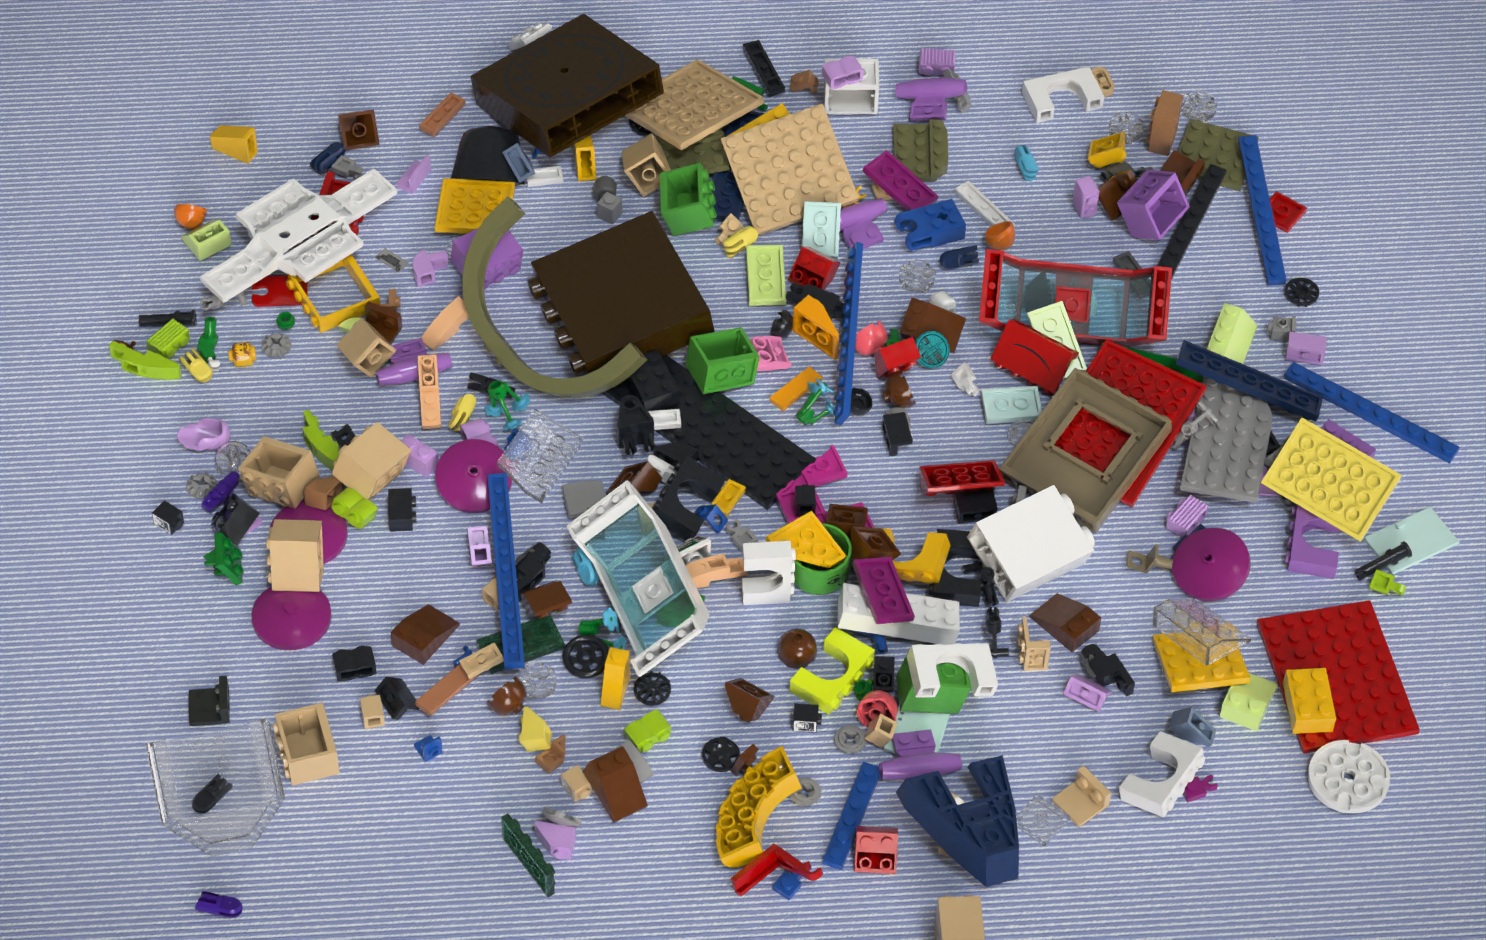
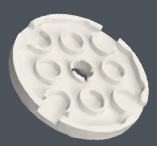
M1338 740L1322 746L1315 752L1308 768V782L1314 795L1326 806L1344 813H1362L1375 808L1384 800L1389 789L1390 771L1383 757L1370 746L1363 743L1361 745L1350 743L1349 740ZM1344 774L1353 775L1354 780L1344 778Z

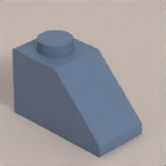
M1193 707L1173 711L1169 728L1180 739L1208 747L1212 746L1216 729Z

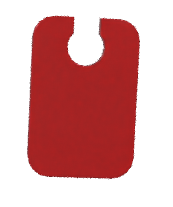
M287 275L266 276L252 285V290L266 288L268 290V293L262 296L252 294V304L256 307L302 305L301 302L296 301L293 289L289 290L286 281H288ZM304 281L299 282L308 296V281L306 283Z

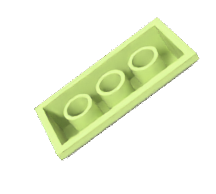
M1224 303L1207 349L1244 364L1257 329V324L1243 308Z

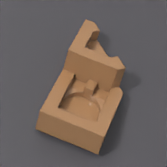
M564 734L551 742L550 749L535 757V763L548 774L564 762L566 736Z

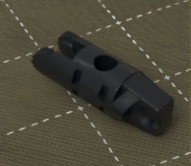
M470 372L469 378L481 384L471 382L468 383L467 388L489 395L487 391L489 385L497 380ZM509 386L511 390L515 393L516 388ZM507 391V396L505 398H513Z

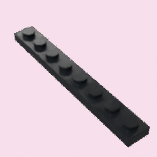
M1213 164L1209 165L1189 204V209L1184 213L1157 265L1172 268V278L1226 176L1227 170Z

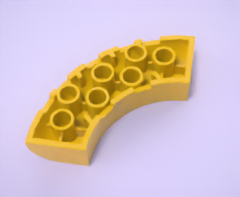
M783 746L761 757V761L754 767L749 766L744 776L740 780L737 779L731 786L730 794L726 801L722 802L718 813V823L716 824V845L720 859L725 866L731 868L745 866L763 852L762 834L770 814L781 801L802 788Z

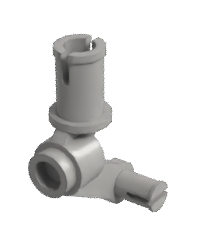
M245 290L236 295L241 306L248 303L244 295ZM215 294L200 301V306L205 304V306L201 307L203 310H216L224 306V303Z
M1202 400L1196 407L1203 414L1196 420H1188L1182 425L1180 433L1173 442V449L1177 450L1186 440H1189L1191 435L1197 432L1198 423L1204 418H1207L1213 426L1219 421L1212 413L1213 410L1208 408Z

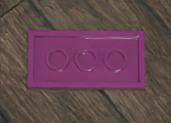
M887 150L864 166L862 170L906 211L933 204L939 198L935 192Z
M892 558L855 559L852 565L875 624L913 621L915 615Z

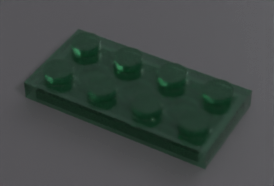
M551 615L521 624L524 663L564 649L565 643ZM501 631L476 640L479 650L495 643L503 656ZM504 662L490 668V673L494 674L505 670Z
M508 813L501 817L503 840L547 897L555 894L554 885L556 884L553 866L545 862L539 848L535 849L530 836L522 832L517 819H512Z

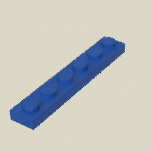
M866 762L862 763L823 858V865L843 870L856 837V826L861 825L879 781V766Z

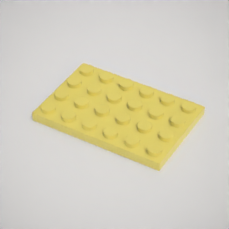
M1301 418L1261 483L1361 542L1402 475L1306 419Z

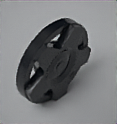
M721 736L706 742L702 750L704 764L715 772L730 771L740 756L739 747L732 740ZM705 752L710 755L708 759H706ZM736 757L735 761L732 763L731 758ZM721 764L723 767H717L715 765Z

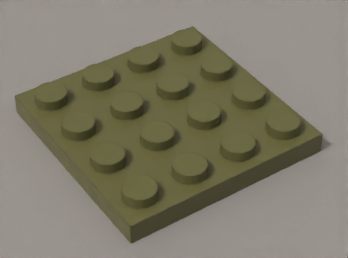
M1190 119L1178 152L1195 162L1198 158L1205 161V169L1197 180L1202 181L1209 165L1213 164L1227 170L1226 176L1220 185L1221 187L1241 191L1245 173L1238 137L1252 135Z

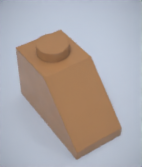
M335 476L314 479L304 488L305 505L327 510L332 505L333 499L344 491V484Z

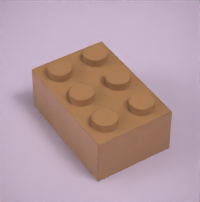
M1162 90L1160 97H1156L1154 105L1156 108L1152 109L1150 119L1153 121H1150L1148 131L1151 133L1148 134L1146 141L1149 144V152L1169 156L1178 130L1183 95Z

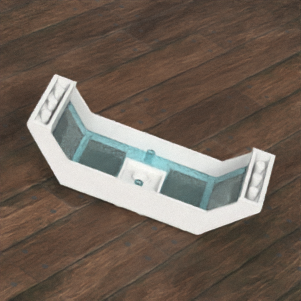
M628 480L567 525L572 539L592 561L631 642L635 655L634 659L630 661L637 676L641 677L704 630L710 614L666 525Z

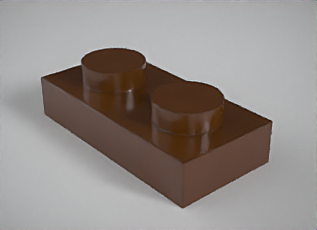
M752 744L738 757L731 772L735 776H738L741 772L745 774L746 769L749 766L752 767V763L757 759L755 755L759 749Z

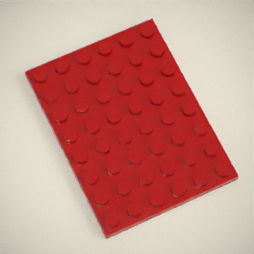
M1106 339L1086 372L1091 377L1102 380L1111 388H1117L1125 396L1133 397L1138 403L1151 407L1154 412L1159 415H1165L1172 421V431L1120 500V502L1133 508L1180 433L1182 425L1187 422L1202 398L1207 386ZM1081 408L1054 445L1104 473L1131 435Z
M1371 600L1257 619L1256 624L1286 707L1287 702L1283 687L1286 670L1326 668L1336 715L1333 732L1296 734L1303 754L1316 752L1322 746L1338 740H1349L1350 743L1364 744L1419 734L1420 728Z

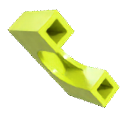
M837 627L825 638L823 651L841 661L846 666L847 672L840 678L826 680L801 667L791 678L789 692L806 702L818 705V709L828 715L834 709L837 710L844 696H848L851 693L854 684L862 680L864 672L867 669H871L874 665L875 650Z

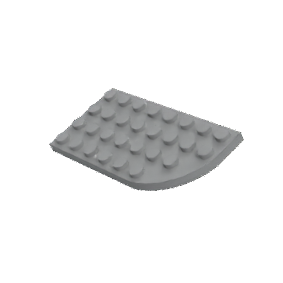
M1205 376L1203 377L1202 384L1206 385L1207 389L1200 401L1202 400L1208 408L1213 410L1212 413L1219 421L1213 426L1207 418H1204L1198 423L1197 432L1191 435L1180 490L1257 503L1272 427L1270 407L1262 399L1253 398L1245 392L1236 391L1228 385L1217 383L1215 380ZM1198 408L1195 420L1203 414Z

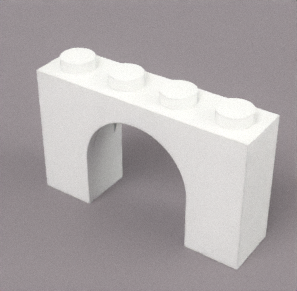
M1090 67L1023 81L1022 95L1036 123L1053 120L1055 107L1049 95L1059 90L1069 91L1077 95L1086 112L1103 108L1104 95Z
M791 541L743 543L744 571L772 570L776 572L765 577L742 578L743 605L790 603V595H794V560H796L795 548L791 549Z
M916 644L911 646L907 654L916 697L936 696L940 688L936 665L944 662L957 664L967 672L973 696H993L998 687L989 644Z
M1160 731L1150 744L1151 756L1155 760L1173 766L1176 769L1175 774L1161 782H1151L1129 774L1119 787L1121 801L1164 818L1167 812L1172 810L1177 798L1182 796L1188 782H1192L1196 771L1204 765L1205 757L1202 747Z

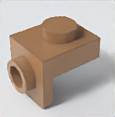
M811 70L791 76L790 89L793 93L809 88L813 94L817 93L819 80Z
M389 289V303L378 305L397 312V308L401 307L400 296H397L396 289Z

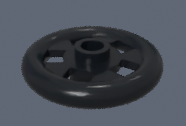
M579 635L571 639L564 647L562 653L563 664L568 672L576 677L593 678L604 671L609 649L606 643L597 636ZM582 643H591V647H582ZM572 649L578 650L576 657L570 656ZM600 649L602 656L596 657L595 650ZM588 655L590 658L583 659V656ZM576 662L583 666L581 670L574 666ZM596 662L598 666L591 670L589 666Z

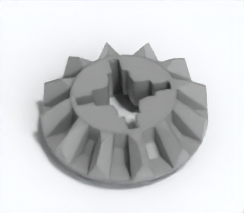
M272 332L270 336L266 335L265 339L262 340V351L270 357L284 356L290 351L292 346L288 335H283L281 332L278 334Z
M198 472L197 475H191L190 479L187 480V492L192 497L205 498L216 486L217 480L213 474L209 475L207 472L200 474ZM204 481L205 484H203L199 489L198 484H201V482Z
M843 726L837 730L834 743L837 745L838 750L841 749L844 754L849 752L854 755L855 752H861L866 747L867 740L864 739L866 734L857 726ZM847 738L850 740L854 738V743H847Z
M799 778V783L808 793V797L806 798L802 794L801 788L789 795L793 804L797 803L800 807H810L814 803L817 804L819 798H821L820 785L811 778Z

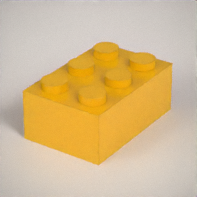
M1326 668L1286 670L1283 687L1292 733L1333 732L1336 715Z

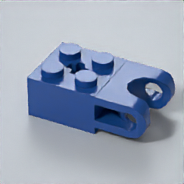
M953 199L899 213L894 219V224L898 230L912 231L907 234L905 239V245L909 250H917L928 246L933 248L965 239L966 223Z

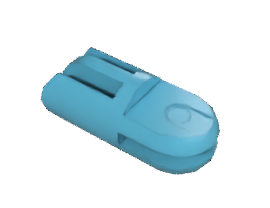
M1019 145L1015 148V159L1024 179L1033 181L1039 167L1026 145Z
M579 546L571 558L584 584L595 585L600 577L592 561Z

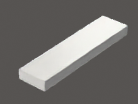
M969 180L955 188L954 193L990 227L997 223L1011 221Z

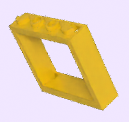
M352 254L315 277L344 266L366 300L323 317L319 315L300 286L299 282L303 280L298 275L294 277L287 274L288 281H286L289 290L293 289L296 301L302 303L304 313L310 316L313 327H317L320 333L339 326L349 318L365 316V305L368 301L380 304V296Z

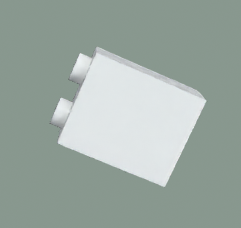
M1055 485L976 522L967 536L983 565L994 570L995 576L993 581L1006 603L1084 565L1094 551L1095 543L1092 533L1087 527H1080L1073 516L1074 506L1071 499L1064 493L1060 495Z

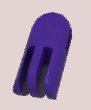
M202 891L195 906L196 911L227 918L238 917L243 909L239 899Z

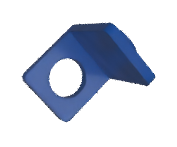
M716 504L699 506L694 514L706 520L716 533H720L728 522L727 517ZM715 515H719L721 518V523L718 526L714 522Z
M429 735L414 743L415 749L424 762L443 753L440 737L433 739Z

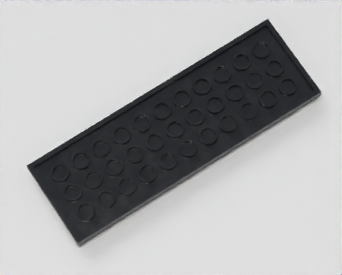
M667 355L661 356L680 390V404L664 410H680L681 428L654 431L671 443L683 441L698 449V462L724 478L725 481L730 479L745 486L744 494L768 510L777 502L776 494L785 488L792 479L795 481L801 475V471L809 464L814 463L816 458L721 392L703 394L688 369ZM626 380L602 392L603 395L619 406L624 396L633 395ZM629 401L626 402L625 406L632 408L635 404Z

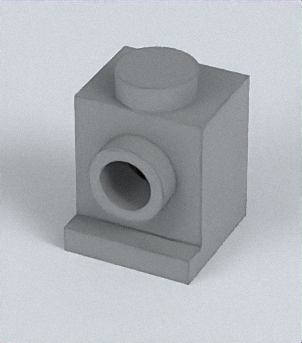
M1273 316V320L1268 323V332L1271 333V340L1288 342L1289 332H1295L1296 316H1292V318Z

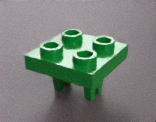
M222 532L214 534L215 549L203 556L207 560L204 564L206 566L214 565L213 567L216 569L214 574L216 576L226 575L235 585L242 584L244 570L241 565V559L243 558L241 550Z

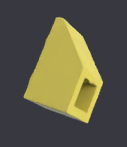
M524 707L523 716H521L522 731L519 733L520 744L525 747L527 752L550 749L552 731L541 717L529 707Z

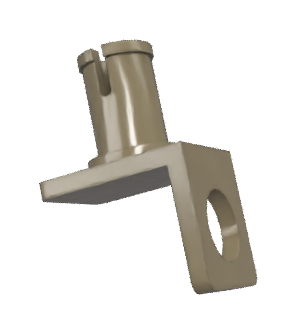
M1155 544L1147 556L1129 550L1126 566L1146 574L1153 566L1170 571L1173 559L1158 555L1159 545ZM1132 558H1138L1141 561V565H1135L1132 562Z

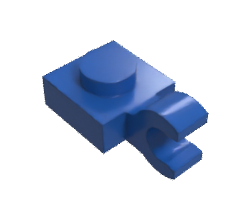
M785 871L773 884V890L787 900H790L801 888L802 882L799 880L803 876L794 872L789 874Z

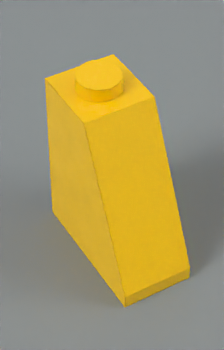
M220 125L211 133L212 149L249 164L258 153L255 128Z
M591 135L572 145L578 181L596 180L594 145Z
M613 647L609 649L604 669L601 707L621 709L630 680V651Z

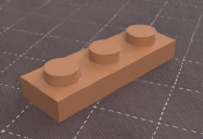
M450 93L419 124L420 130L434 137L466 105L465 99Z

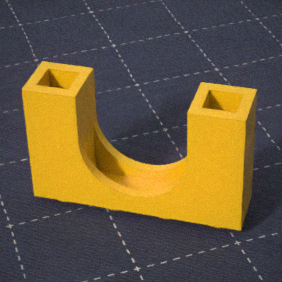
M882 528L891 541L895 543L892 530ZM928 532L923 549L917 557L907 562L893 561L900 580L939 583L951 546L947 534Z

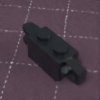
M797 283L791 284V291L787 292L786 299L798 304L807 295H810L823 304L831 321L833 317L843 319L842 308L844 303L840 301L839 295L807 283L805 286Z

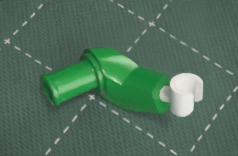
M206 317L204 333L198 341V351L212 371H219L220 361L215 360L216 356L214 353L219 338L216 334L217 319L215 317Z

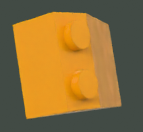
M807 295L794 307L793 332L836 360L838 358L839 334L823 304L819 300Z

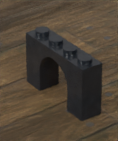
M686 455L683 461L678 460L673 469L676 472L674 474L671 473L666 481L668 486L663 487L659 494V497H661L660 501L656 500L652 507L667 529L684 540L693 539L704 520L681 504L677 490H692L712 502L725 482L724 478Z
M937 529V533L947 534L951 545L945 564L954 558L980 559L967 538L970 531ZM943 568L939 583L929 584V595H932L933 598L958 601L960 606L979 607L981 580L958 578L952 576Z

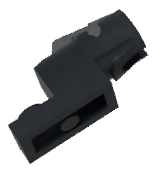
M537 542L528 548L527 551L516 557L517 564L515 566L518 579L519 602L522 601L520 593L535 588L545 578L544 565L551 558V551L541 542Z
M1097 644L1087 645L1081 650L1080 659L1089 677L1096 678L1102 686L1116 682L1117 688L1123 691L1126 697L1133 694L1135 682L1116 653L1106 656Z

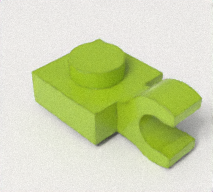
M1376 569L1369 589L1387 596L1390 591L1403 596L1406 586L1394 582L1395 576Z

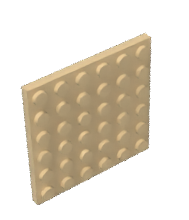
M696 59L662 78L664 89L662 95L625 116L678 149L683 150L764 104V97Z
M823 103L721 138V143L753 228L757 230L758 236L802 221L804 219V201L841 203V207L859 201Z

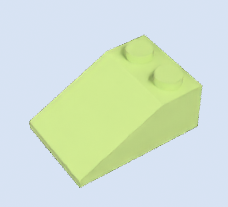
M1249 673L1250 683L1231 685L1222 704L1220 717L1258 731L1278 684Z

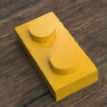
M729 479L711 505L716 504L723 514L728 517L745 493L746 487Z

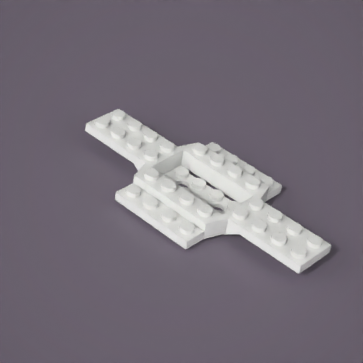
M375 169L362 175L332 195H318L305 189L293 178L236 213V219L248 229V235L251 239L250 243L244 250L200 276V280L223 303L277 269L294 277L298 275L306 283L363 247V241L351 231L349 224L395 196L397 189ZM310 215L319 216L317 220H310L308 217ZM325 226H329L328 228L317 234V232L320 229L324 228ZM281 233L290 234L288 238H281L279 235ZM311 235H315L306 242L302 243L304 239L308 238ZM302 243V244L299 245L298 247H296V248H294L293 250H291L290 252H288L289 249L292 248L293 246H295L296 244Z

